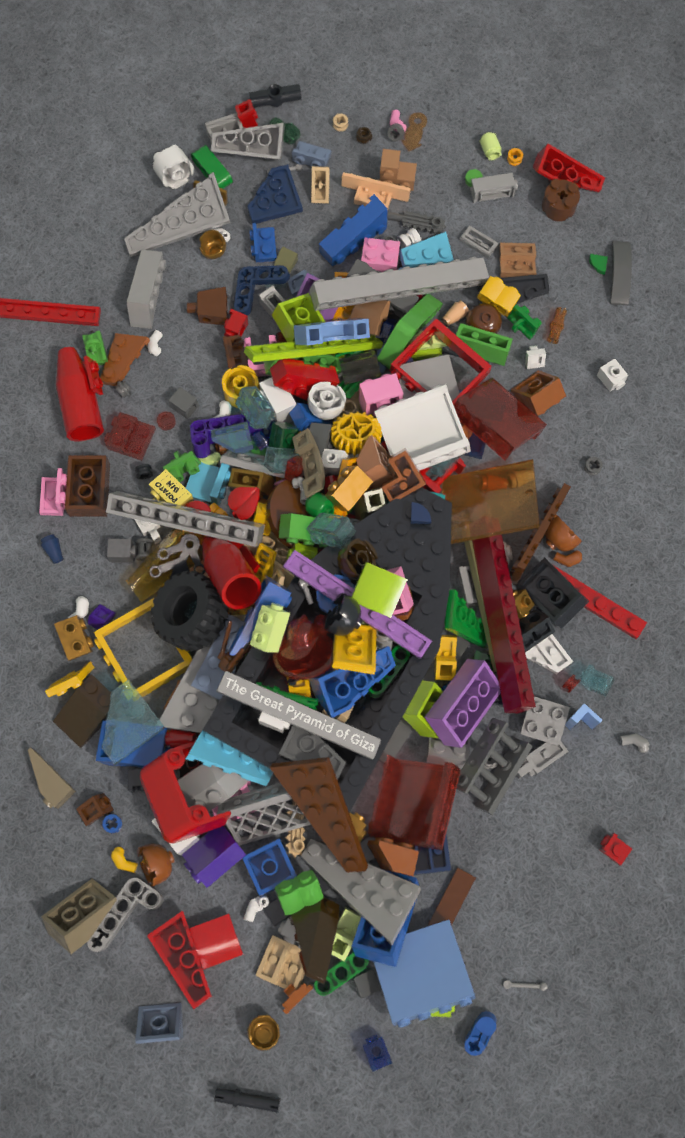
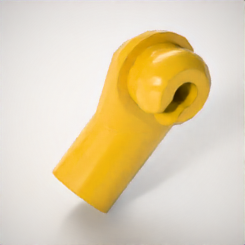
M122 847L114 848L111 858L116 867L120 870L135 873L138 863L126 860Z

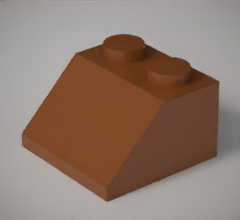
M540 370L511 389V392L525 409L537 416L544 414L547 409L558 404L566 397L560 378Z

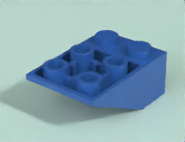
M103 721L95 761L107 766L144 767L163 754L167 728L121 721Z

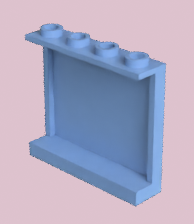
M450 920L407 933L396 967L374 961L391 1021L394 1026L398 1025L399 1028L410 1025V1021L419 1018V1021L426 1020L431 1017V1013L437 1011L440 1014L452 1010V1006L458 1004L460 1007L470 1005L472 1000L475 999V994Z

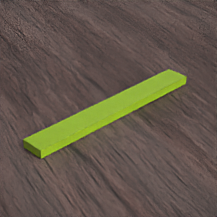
M370 335V338L333 340L315 345H295L294 341L246 346L244 353L252 362L381 349L383 342L377 336Z

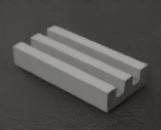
M470 225L459 239V241L487 258L490 257L499 244ZM470 232L478 238H475L468 233ZM482 240L491 245L492 247H489L488 245L484 244Z

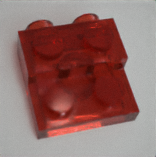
M119 412V415L114 416L111 426L113 428L111 433L107 432L104 442L108 450L142 461L156 427L138 421L137 417Z

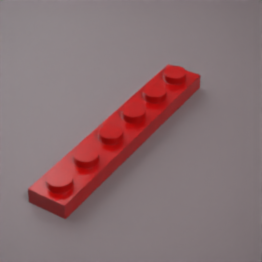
M0 298V318L99 326L100 307Z
M554 566L589 600L584 606L585 609L634 639H638L647 624L646 621Z

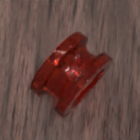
M573 674L562 688H567V692L570 693L581 680L576 679Z

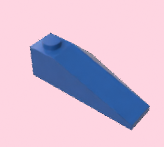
M265 576L261 584L260 596L254 602V608L251 607L247 611L244 620L246 624L245 626L241 625L229 648L230 655L234 656L252 639V633L262 605L271 606V603H276L285 608L288 607L292 599L289 589L272 578Z
M386 646L376 650V670L374 674L329 667L309 676L308 679L314 696L318 699L329 717L333 718L350 710L355 705L354 703L361 696L366 695L369 692L368 689L376 682H379L396 664L390 647Z

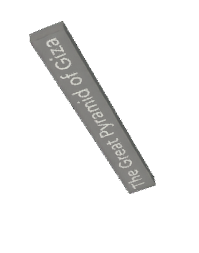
M225 671L216 691L371 760L374 759L381 739L227 671Z

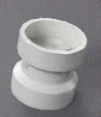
M411 228L407 231V234L398 236L397 241H400V247L403 249L421 242V237L416 229Z

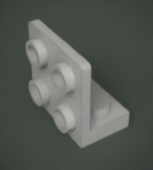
M534 696L536 707L526 711L520 733L531 738L559 745L570 707Z

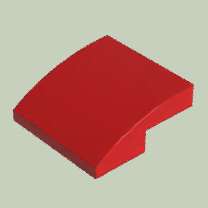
M230 914L189 928L203 970L243 955Z

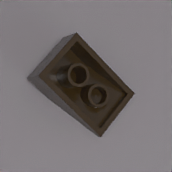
M91 674L77 688L53 722L82 748L102 727V722L108 721L123 705L120 703V700Z

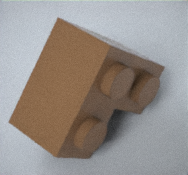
M383 149L380 181L399 186L402 185L413 191L417 164L400 162V151Z

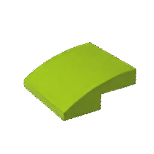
M366 562L351 597L357 600L359 605L391 618L407 579Z

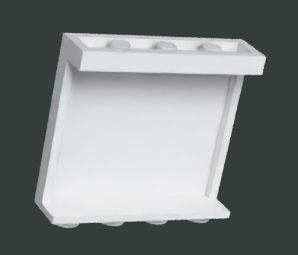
M446 384L443 386L437 385L427 392H418L411 398L400 399L395 404L384 405L374 411L378 423H380L390 456L406 448L418 470L471 452L469 441L464 434Z

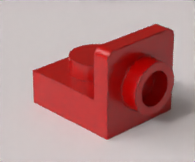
M612 833L610 836L607 834L600 842L602 847L599 851L621 866L632 851V848L620 840L616 833Z

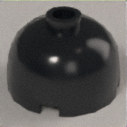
M344 593L339 594L333 602L335 604L333 610L329 609L326 615L324 628L332 634L345 636L354 629H359L363 619L360 618L361 608L357 600Z

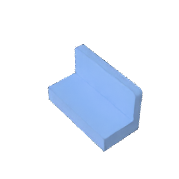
M583 704L568 719L565 726L570 730L582 720L593 729L601 723L602 719L586 704Z

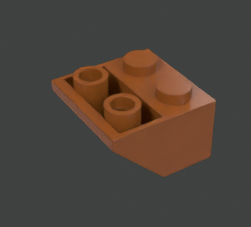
M382 837L368 840V846L382 870L414 876L419 851L413 850V845L396 842L393 844L394 840Z

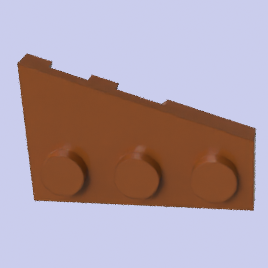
M115 333L107 357L108 361L105 362L100 377L103 384L116 386L119 380L122 382L130 370V365L135 358H139L141 355L140 351L144 345H148L150 339L144 336Z

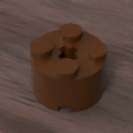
M554 179L547 186L542 201V210L549 219L560 222L575 214L580 199L579 187L576 183Z

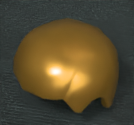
M211 229L201 235L199 239L201 253L207 259L220 258L226 250V241L218 230Z
M269 1015L257 1016L248 1027L247 1036L249 1042L260 1051L271 1049L277 1044L280 1037L278 1023Z

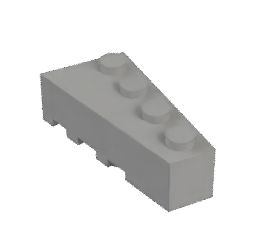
M141 250L127 299L131 327L152 329L160 283L163 280L162 272L166 269V260L163 259L162 252Z

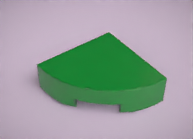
M590 254V265L596 269L597 273L605 275L608 257Z

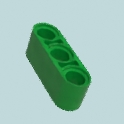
M205 145L191 153L194 164L206 178L214 172L219 188L224 189L233 183L229 172L208 146Z
M400 645L391 651L396 664L392 669L394 674L391 676L385 675L379 682H376L382 687L380 691L375 692L369 688L368 694L370 697H381L408 663L410 652ZM402 652L406 658L399 660L395 657V654Z
M353 952L346 957L345 961H340L328 970L326 980L330 983L329 990L326 992L320 991L318 981H315V991L321 996L329 995L363 971L368 965V960L365 959L363 966L356 967L353 964L355 956ZM338 967H345L348 974L346 978L338 979L336 977L335 971Z

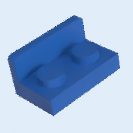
M252 223L253 230H250V241H254V245H251V255L255 256L256 263L276 261L274 227L256 228V223Z

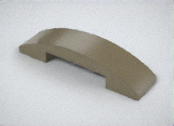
M307 428L292 438L295 452L300 455L305 480L302 481L305 497L309 498L324 488L325 472L318 446L311 431Z

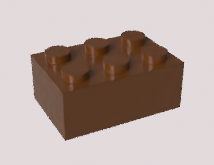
M68 455L65 510L69 517H107L110 462L106 455Z

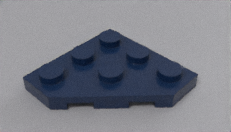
M288 164L271 168L267 179L257 190L253 201H250L248 204V212L252 223L258 224L303 212Z

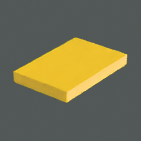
M361 624L359 629H354L348 635L338 636L334 634L332 668L374 674L376 670V629L369 625Z

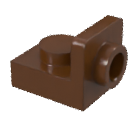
M104 793L92 796L76 808L85 826L91 825L104 814L114 810L110 799Z

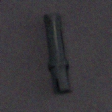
M216 1087L214 1102L231 1104L234 1108L242 1106L278 1113L280 1098L240 1092V1089L233 1091Z

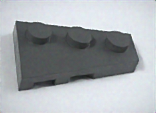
M294 725L279 752L280 756L291 761L329 757L337 781L346 764L319 736Z

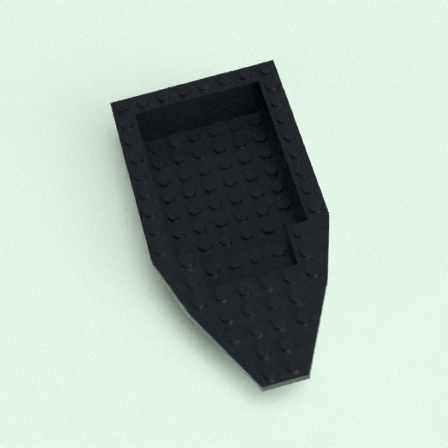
M422 487L401 499H394L350 527L311 560L332 575H343L337 564V556L341 547L354 539L368 541L377 553L378 559H375V566L378 565L379 568L384 570L401 566L405 579H407V585L410 586L415 609L408 619L401 621L432 641L421 659L410 653L408 663L381 697L372 698L368 693L361 696L354 703L355 705L348 719L344 722L349 726L381 739L373 760L321 738L346 762L338 783L349 813L440 649L450 591L452 503ZM412 502L421 504L428 510L431 516V524L411 523ZM294 576L287 588L291 592V602L287 608L283 607V610L289 612L290 616L279 651L264 652L252 646L236 676L254 684L261 682L262 685L269 687L278 686L281 691L289 692L287 673L309 671L317 667L321 662L326 663V668L330 667L327 658L333 654L334 634L326 631L324 628L327 614L319 608L316 600V589L310 585L308 586L313 603L309 605L304 591L298 584L299 578ZM350 579V582H352L353 585L356 586L358 580ZM394 641L392 644L391 651L393 650V648L398 646V644ZM402 652L395 654V657L399 660L406 658ZM391 669L386 675L391 676L394 674V671ZM309 682L311 698H316ZM375 683L371 689L378 692L382 687L380 684ZM222 696L203 728L205 733L269 769L273 763L291 761L280 756L279 752L293 725H290L289 729L285 728L283 733L259 723L258 720L262 711L228 696ZM318 701V705L315 706L316 711L322 713L324 708Z

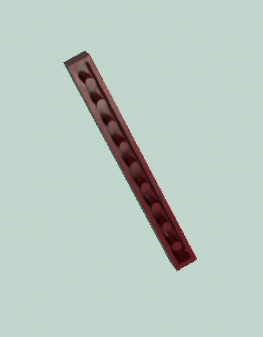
M484 518L472 524L469 528L504 713H521L536 707L527 657L523 645L499 520Z

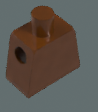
M226 287L199 291L197 293V302H187V313H197L199 323L224 326L225 321L228 319Z

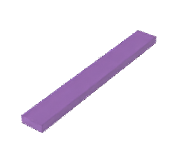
M296 550L292 552L283 565L284 569L332 601L341 593L349 596L353 594L354 589ZM360 605V618L363 619L362 621L421 659L432 642L430 639L394 615L390 618Z

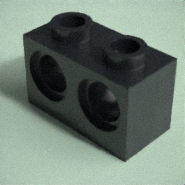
M537 608L519 620L525 652L555 632L550 618Z

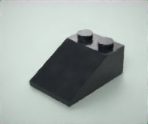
M545 557L517 584L522 590L526 589L531 600L561 629L589 602Z

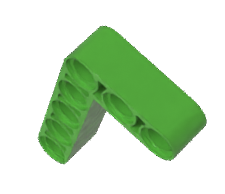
M429 293L425 295L399 320L380 352L377 361L390 369L391 363L435 317L436 312L440 310L443 303Z

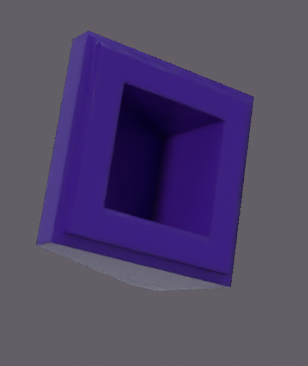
M99 604L89 615L88 625L98 630L111 623L116 613Z

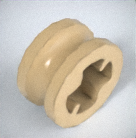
M337 114L334 116L333 127L335 130L344 131L348 128V118L346 115Z

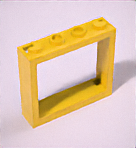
M154 598L94 632L97 637L94 639V642L99 650L103 648L106 653L103 657L108 666L112 665L115 671L112 673L117 682L122 681L124 685L123 693L128 699L131 697L134 702L185 673L193 660L188 651L177 648L184 660L182 663L135 690L132 688L104 637L150 611L151 607H154Z

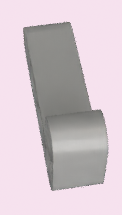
M139 878L129 879L117 895V901L87 942L88 948L94 952L106 950L136 905L140 903L148 909H157L163 903L162 894ZM139 882L141 889L138 893L134 894L131 891V886L133 883ZM151 894H156L158 901L155 905L151 906L148 903V897ZM122 900L128 902V908L124 912L119 909V903ZM109 918H114L116 921V925L112 930L108 929L106 925ZM103 932L110 934L109 936H108V935H104V936L102 937V935L104 934ZM102 937V946H95L97 943L95 938Z

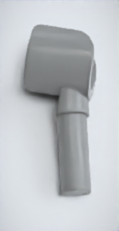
M299 579L298 584L304 591L310 605L313 603L308 589L309 585Z

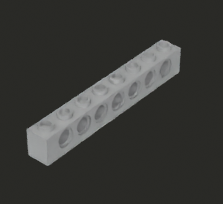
M120 491L109 493L106 513L254 547L262 543L265 524L240 520L239 518Z

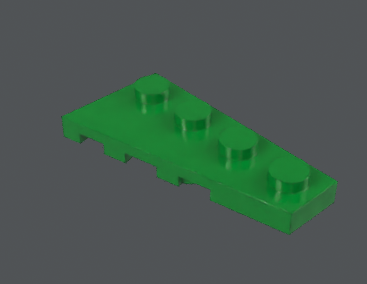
M451 589L449 591L444 620L445 629L483 649H487L488 645L482 619L476 617L475 611L466 606V601L458 597V592L455 589Z

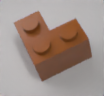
M406 448L389 457V462L397 476L383 483L381 488L390 502L394 499H401L426 485L423 476Z

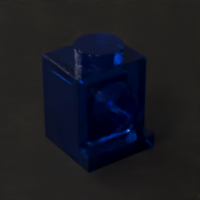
M377 1034L365 1039L366 1043L363 1044V1048L372 1072L392 1064L382 1036L378 1038ZM374 1047L380 1048L379 1055L372 1053Z

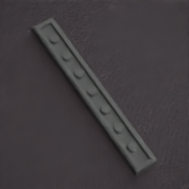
M456 635V660L458 663L471 642ZM434 663L423 681L435 682L440 688L446 681L435 680ZM403 717L379 759L380 762L388 767L414 729Z

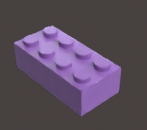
M467 659L425 716L427 722L446 746L462 748L501 693L499 681L486 661Z

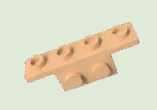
M351 173L342 174V186L357 190L354 198V204L356 205L363 204L366 206L371 201L369 198L373 194L387 208H389L392 198L406 202L409 201L410 188Z

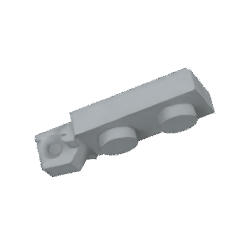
M561 741L559 745L546 742L526 757L522 764L523 766L516 775L519 779L527 773L532 777L569 751Z

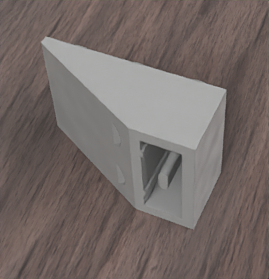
M429 737L425 769L459 774L469 758L470 737L462 748L446 746L439 738Z

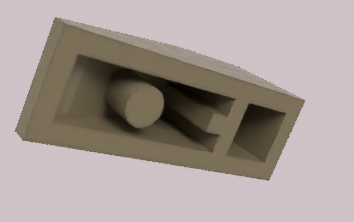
M30 747L28 753L39 791L45 797L42 801L49 808L55 807L59 809L76 791Z

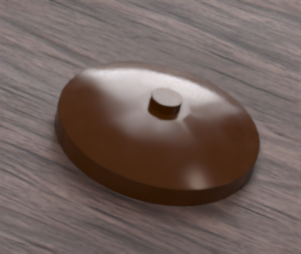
M293 478L284 480L271 491L266 506L267 520L273 534L289 549H292L294 544L286 543V539L279 538L281 514L292 513L312 517L306 512V505L300 502L301 491L300 488L293 487ZM315 544V546H313L317 547V550L321 549L319 548V544Z

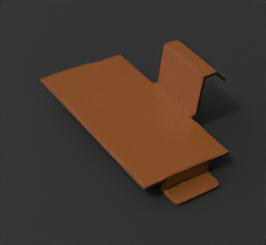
M290 983L283 990L289 997L282 1004L285 1007L283 1012L288 1014L313 989V986L311 984L307 986L303 983L296 989Z

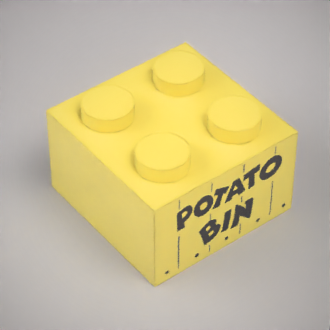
M166 469L149 484L151 488L150 494L155 500L181 506L194 501L192 494Z

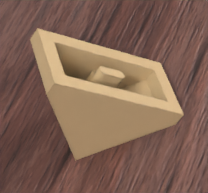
M312 166L311 203H329V167Z

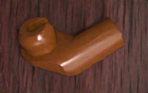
M575 550L573 553L565 556L557 552L553 560L566 567H571L581 562L582 553Z

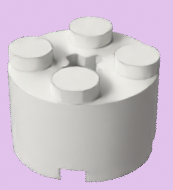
M172 145L161 152H157L153 157V169L166 187L169 186L172 189H177L185 185L189 181L188 177L190 174L193 175L194 173L192 163L177 145Z

